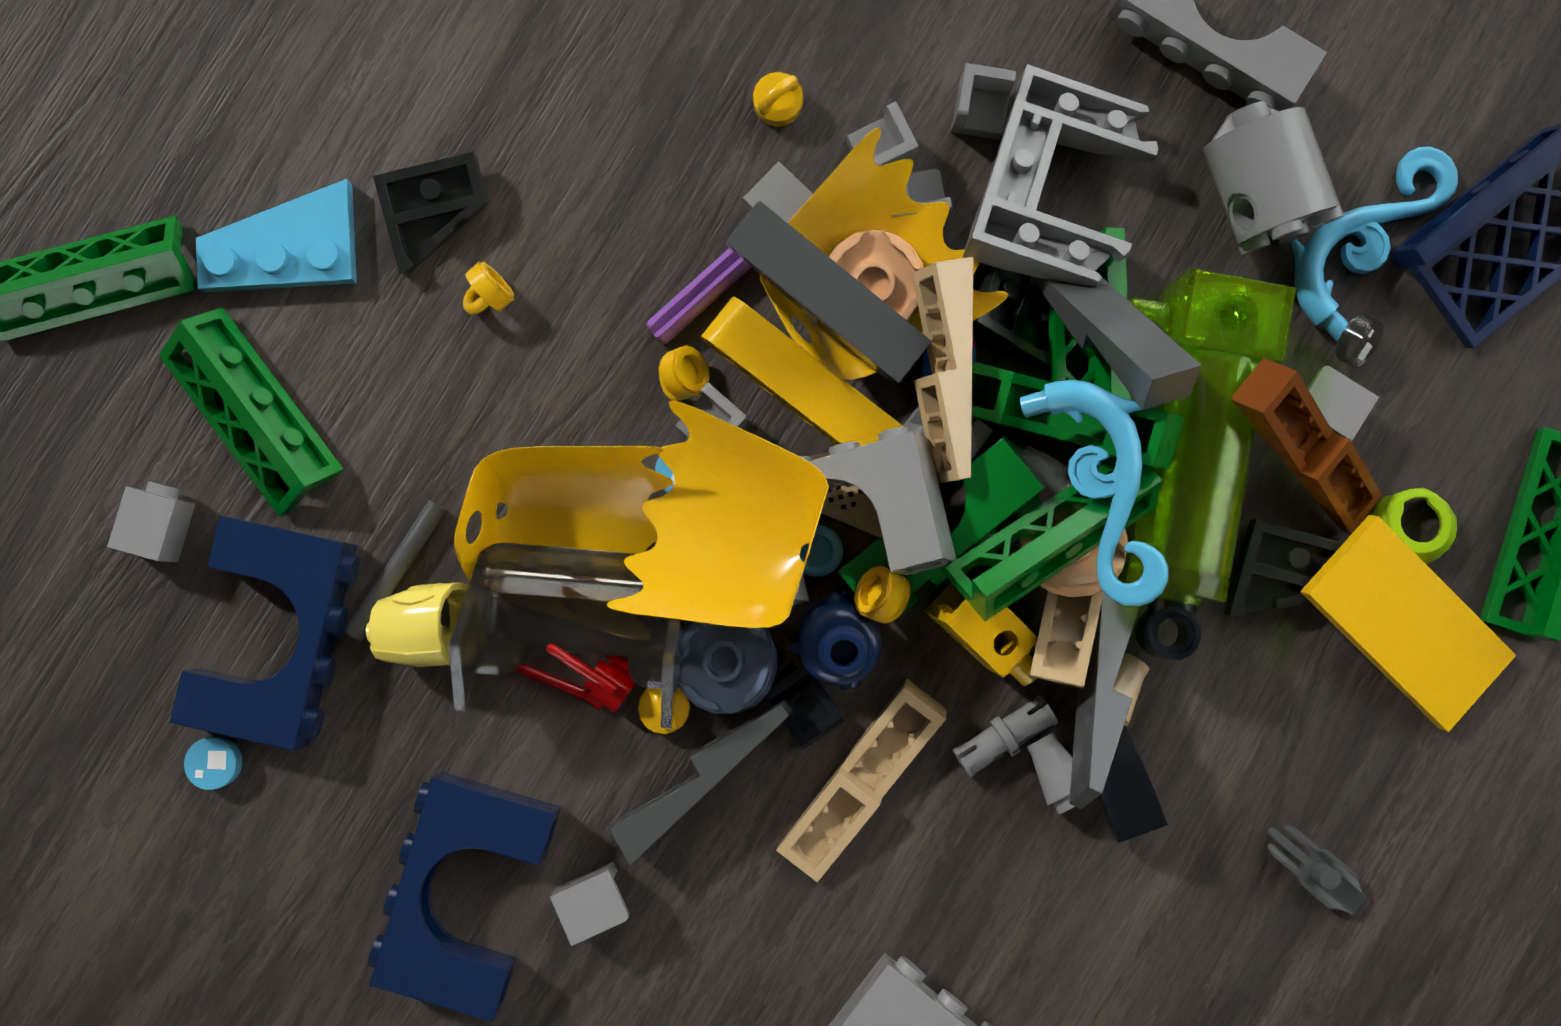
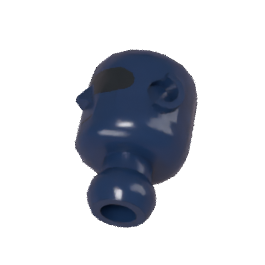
M846 591L830 592L831 596H827L826 599L814 603L803 614L797 627L796 642L790 645L789 649L790 652L800 656L804 668L815 679L829 685H840L841 690H847L860 686L861 680L875 668L881 655L882 636L877 622L860 615L856 610L854 600L848 598Z

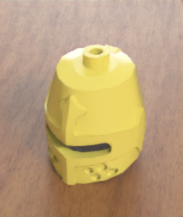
M461 582L415 585L405 591L378 600L371 610L370 620L366 626V637L371 643L370 650L375 659L413 667L463 664L471 652L476 637L478 624L476 589ZM446 599L449 604L450 627L441 624V611Z

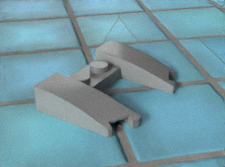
M1027 64L1016 87L1005 121V130L962 257H973V260L1041 279L1095 287L1102 279V276L1096 270L1109 257L1121 262L1131 250L1132 243L1036 210L1056 144L1091 153L1152 163L1158 153L1157 141H1140L1135 121L1147 117L1149 113L1148 106Z

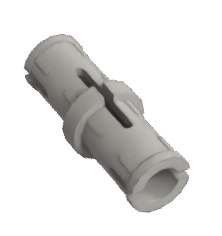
M1037 695L1035 699L1003 719L997 716L990 720L991 726L959 747L952 749L969 778L975 776L974 774L1007 753L1013 757L1021 751L1019 749L1020 745L1058 723L1049 705L1044 704L1046 702L1041 695Z

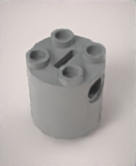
M1266 101L1250 104L1229 114L1212 141L1203 147L1205 159L1241 256L1270 246V237H1272V240H1279V243L1282 244L1310 233L1307 225L1309 222H1311L1313 228H1316L1344 216L1304 107L1277 111L1268 107Z

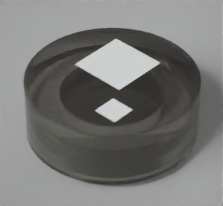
M1361 314L1351 320L1338 340L1336 346L1337 359L1353 368L1361 367L1376 350L1383 334V323L1366 314Z

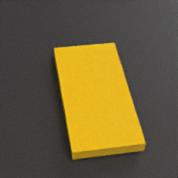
M1368 515L1300 591L1438 729L1447 732L1455 726L1516 657V654L1379 516Z

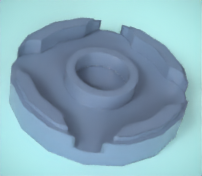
M693 622L682 634L675 652V667H678L680 688L695 706L714 714H740L757 706L771 690L778 672L777 649L770 632L766 628H743Z

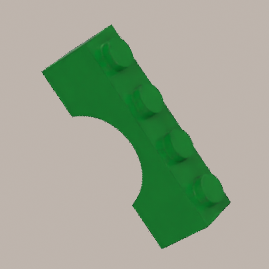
M972 361L973 417L1050 436L1085 447L1090 445L1102 447L1110 455L1116 456L1112 438L1105 427L1096 419L1082 413L1083 421L1081 423H1077L1066 413L1053 415L1051 411L1028 418L1024 416L1020 405V397L1045 390L1044 385L1052 382ZM1153 408L1129 413L1136 425L1141 442L1142 464L1170 469L1185 417Z
M1006 436L1002 437L971 462V478L963 479L966 492L965 510L960 523L950 533L956 558L971 547L973 549L998 533L999 531L996 526L1011 514L1018 520L1043 502L1038 493L1044 489V482ZM883 535L838 571L854 592L863 574L871 568L883 566L890 569ZM947 565L910 575L900 574L911 585V596L902 614L919 600L914 591L929 579L935 586H938L947 579L945 575V567Z

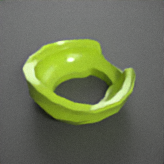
M1423 487L1408 489L1383 497L1377 503L1372 515L1379 516L1425 564L1440 558L1450 549L1456 538L1457 517L1452 509L1436 493ZM1425 499L1427 504L1436 512L1440 528L1438 534L1431 541L1416 542L1404 533L1401 527V517L1405 501Z

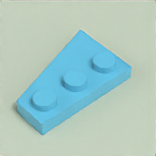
M344 179L197 237L198 289L208 293L357 284L352 183L348 179Z

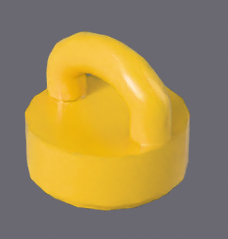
M782 72L769 73L762 77L755 85L753 105L754 111L760 120L767 125L781 127L787 126L797 119L803 106V92L798 79L794 75Z
M478 261L465 273L471 285L463 298V308L468 314H479L489 305L498 312H502L514 301V293L508 283L487 263Z
M685 345L671 350L660 360L658 369L660 385L665 395L672 401L685 400L702 394L701 389L707 382L709 383L710 375L707 362L703 355L694 347Z
M883 566L873 567L863 574L855 589L854 603L856 610L860 615L884 624L891 623L905 610L911 596V585L899 573L891 572L890 569Z
M662 681L654 683L644 691L639 699L638 712L641 721L648 729L655 733L668 734L675 732L684 725L689 717L691 704L679 685L674 682Z

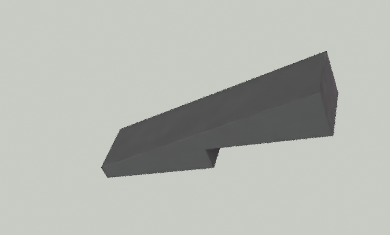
M757 201L725 241V244L791 302L803 312L810 313L886 380L899 383L932 342L761 201Z
M1032 276V280L1082 349L1092 346L1097 347L1141 410L1191 395L1202 365L1104 278L1095 287Z
M1105 593L1084 689L1078 687L1069 804L1079 809H1083L1103 792L1132 702V698L1113 690L1140 606H1123L1111 600Z
M786 699L697 749L690 756L692 763L698 771L697 774L623 815L612 824L609 830L629 865L639 858L789 716L792 709Z

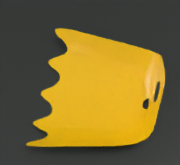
M880 127L873 129L851 150L788 222L789 225L828 257L839 243L854 233L878 230L896 234L909 243L922 261L923 268L935 262L964 258L962 256L965 249L953 250L944 243L943 227L949 214V204L947 202L919 203L911 200L907 195L906 186L914 161L912 159H903L885 165L875 164L874 152L880 139ZM912 212H919V213H914V214H908V215H902V216L892 217L893 215H900V214H906V213H912ZM973 260V275H974V273H975V271H976V269H977V267H978V265H979V263H980V262H977V261H974V260ZM760 275V280L788 333L796 344L810 357L839 379L855 380L877 373L819 321L813 323L806 312L798 308ZM973 289V321L1004 302L1008 298V293L1004 291L979 292ZM918 308L908 322L924 334ZM790 316L797 318L803 324L811 337V343L799 335L791 322Z
M670 401L669 406L671 410L686 425L690 437L685 442L661 447L664 450L658 454L673 472L675 482L672 489L664 496L646 501L641 507L645 516L656 529L657 542L651 550L637 553L624 559L626 567L642 581L643 589L635 595L612 600L607 603V607L637 615L722 626L769 628L780 625L790 616L794 599L799 589L829 488L826 477L813 464L776 444L698 408L678 401ZM810 544L805 561L803 562L800 559V551L804 545Z
M536 446L501 450L485 457L473 471L454 536L457 558L470 583L493 596L617 636L649 640L651 634L648 628L639 621L635 614L610 609L607 607V603L618 598L635 595L643 589L642 581L626 567L624 559L647 551L653 543L657 542L656 529L645 516L641 507L644 502L648 501L651 494L670 487L673 481L667 476L645 467L641 462L648 456L663 452L664 449L653 446ZM498 503L506 504L508 509L506 516L501 519L496 518ZM479 511L482 517L481 530L477 539L472 544H469L466 538L467 525L473 513ZM567 601L572 602L577 614L565 607Z

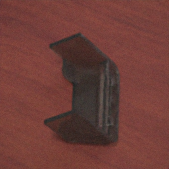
M518 543L493 544L482 550L478 556L449 643L454 710H466L476 674L503 675L512 672L522 664L527 648L546 650L547 645L553 643L566 652L629 657L628 674L632 681L646 688L662 689L661 728L672 729L681 668L685 620L637 615L607 607L608 602L635 595L643 589L642 581L624 564L625 558L636 553Z

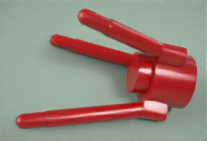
M567 601L565 607L577 614V610L572 602ZM579 623L576 624L611 662L610 665L601 659L595 669L553 643L548 644L546 650L563 664L585 677L587 680L583 685L588 689L514 659L507 662L509 669L580 698L599 711L604 705L615 713L638 680V678L628 672L633 663L618 654L597 629Z

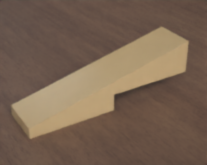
M973 257L935 262L912 273L923 332L932 341L927 347L932 375L914 380L924 434L929 440L939 483L971 478Z
M1102 590L1094 595L1067 597L1048 591L1030 677L1084 689L1104 596Z
M906 678L778 845L776 851L818 882L877 810L883 796L946 720L947 709Z

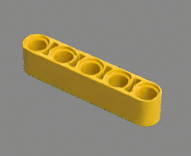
M732 297L701 335V339L711 349L834 445L846 442H859L860 446L879 441L878 434L885 430L904 427L845 380L837 378L802 350L796 342L736 297Z

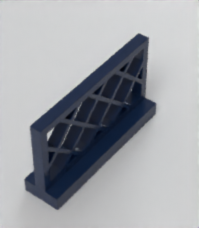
M1561 124L1540 130L1389 252L1400 269L1410 268L1465 348L1476 347L1561 278V259L1555 264L1541 262L1545 234L1561 236V228L1546 226L1550 198L1561 200V191L1552 190L1554 170L1561 163ZM1539 181L1538 188L1532 187L1535 183ZM1522 194L1536 196L1532 224L1513 221L1515 202ZM1498 213H1500L1499 219H1494V218H1493V217H1495ZM1483 225L1498 227L1494 255L1474 253L1476 233ZM1511 229L1531 232L1527 260L1507 257ZM1461 244L1460 251L1454 250L1457 246ZM1444 257L1459 259L1455 287L1443 286L1431 269ZM1472 261L1493 263L1488 292L1468 289ZM1506 265L1526 268L1523 290L1516 295L1502 294ZM1544 270L1545 272L1539 276V271ZM1467 297L1487 299L1485 319L1474 329L1464 316ZM1501 301L1507 302L1502 307H1500Z

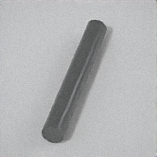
M428 500L344 631L348 635L359 641L364 639L372 608L378 600L393 594L445 514L446 510Z

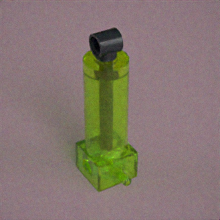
M1190 268L1163 288L1161 302L1135 297L1129 300L1152 322H1156L1162 331L1202 365L1189 397L1156 406L1157 410L1185 418L1170 469L1150 466L1163 480L1156 508L1136 521L1133 541L1144 542L1157 549L1165 557L1169 567L1168 582L1163 593L1153 602L1148 603L1147 611L1139 618L1136 625V639L1140 647L1147 654L1167 660H1182L1189 657L1198 648L1201 640V627L1195 617L1197 606H1200L1201 600L1226 603L1229 581L1227 580L1230 579L1255 434V428L1230 398L1263 358L1278 364L1284 362L1296 287ZM1130 553L1129 563L1131 564L1128 565L1125 583L1138 581L1143 574L1144 567L1142 561L1133 553ZM1170 618L1178 628V636L1171 646L1164 647L1158 639V628L1164 620Z

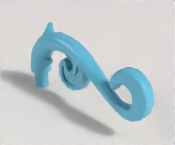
M1418 147L1406 153L1397 166L1396 184L1402 195L1409 196L1415 191L1413 178L1417 172L1426 171L1431 174L1437 182V188L1429 198L1358 207L1344 212L1342 218L1320 226L1309 237L1305 246L1297 239H1292L1291 245L1295 260V293L1299 305L1314 326L1320 324L1336 341L1342 339L1353 327L1336 310L1339 304L1331 297L1333 281L1328 280L1326 283L1324 281V265L1330 250L1344 237L1355 235L1360 240L1361 247H1355L1350 242L1343 245L1340 254L1343 265L1350 272L1362 275L1377 270L1387 260L1391 249L1389 236L1379 225L1380 223L1429 213L1448 202L1456 193L1458 185L1457 168L1452 159L1443 151L1433 147Z
M1079 380L1048 383L1044 385L1045 390L1020 397V405L1026 418L1051 411L1053 415L1066 413L1077 423H1081L1083 421V413L1096 419L1105 427L1112 438L1116 450L1117 460L1113 473L1105 475L1099 469L1102 461L1110 458V453L1102 447L1090 445L1078 449L1070 458L1068 475L1072 485L1083 496L1092 499L1113 496L1097 555V576L1102 591L1111 600L1123 606H1142L1153 602L1163 593L1169 577V567L1165 557L1157 549L1138 541H1131L1124 547L1125 552L1135 554L1142 561L1144 567L1141 578L1133 583L1121 582L1115 575L1112 565L1116 546L1140 487L1142 472L1141 442L1136 425L1129 413L1141 410L1136 401L1124 399L1093 383Z

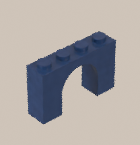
M219 516L207 567L262 579L281 589L288 596L297 613L299 622L298 642L288 663L275 675L262 681L202 668L182 671L169 723L293 751L309 746L310 741L315 740L319 735L323 723L324 711L319 709L323 688L327 689L330 686L335 673L336 660L331 658L335 637L339 638L342 635L347 622L348 609L343 607L347 586H353L359 572L360 559L358 556H355L357 545L243 519Z
M445 772L432 777L430 783L424 782L419 790L414 806V812L421 814L415 834L408 833L399 855V864L405 865L400 885L395 883L392 885L384 904L383 914L390 916L384 936L379 934L376 937L369 954L367 965L374 968L369 986L493 1022L502 1008L517 957L467 943L451 935L440 924L434 913L431 902L432 879L442 859L446 855L462 849L476 848L488 850L540 865L547 857L561 806Z

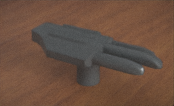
M1288 824L1284 825V830L1310 851L1307 856L1276 828L1269 827L1267 829L1268 835L1300 861L1301 864L1297 866L1271 843L1267 845L1269 852L1296 876L1298 883L1328 909L1343 910L1353 915L1368 898L1361 890L1358 875L1329 850L1320 849L1295 827Z

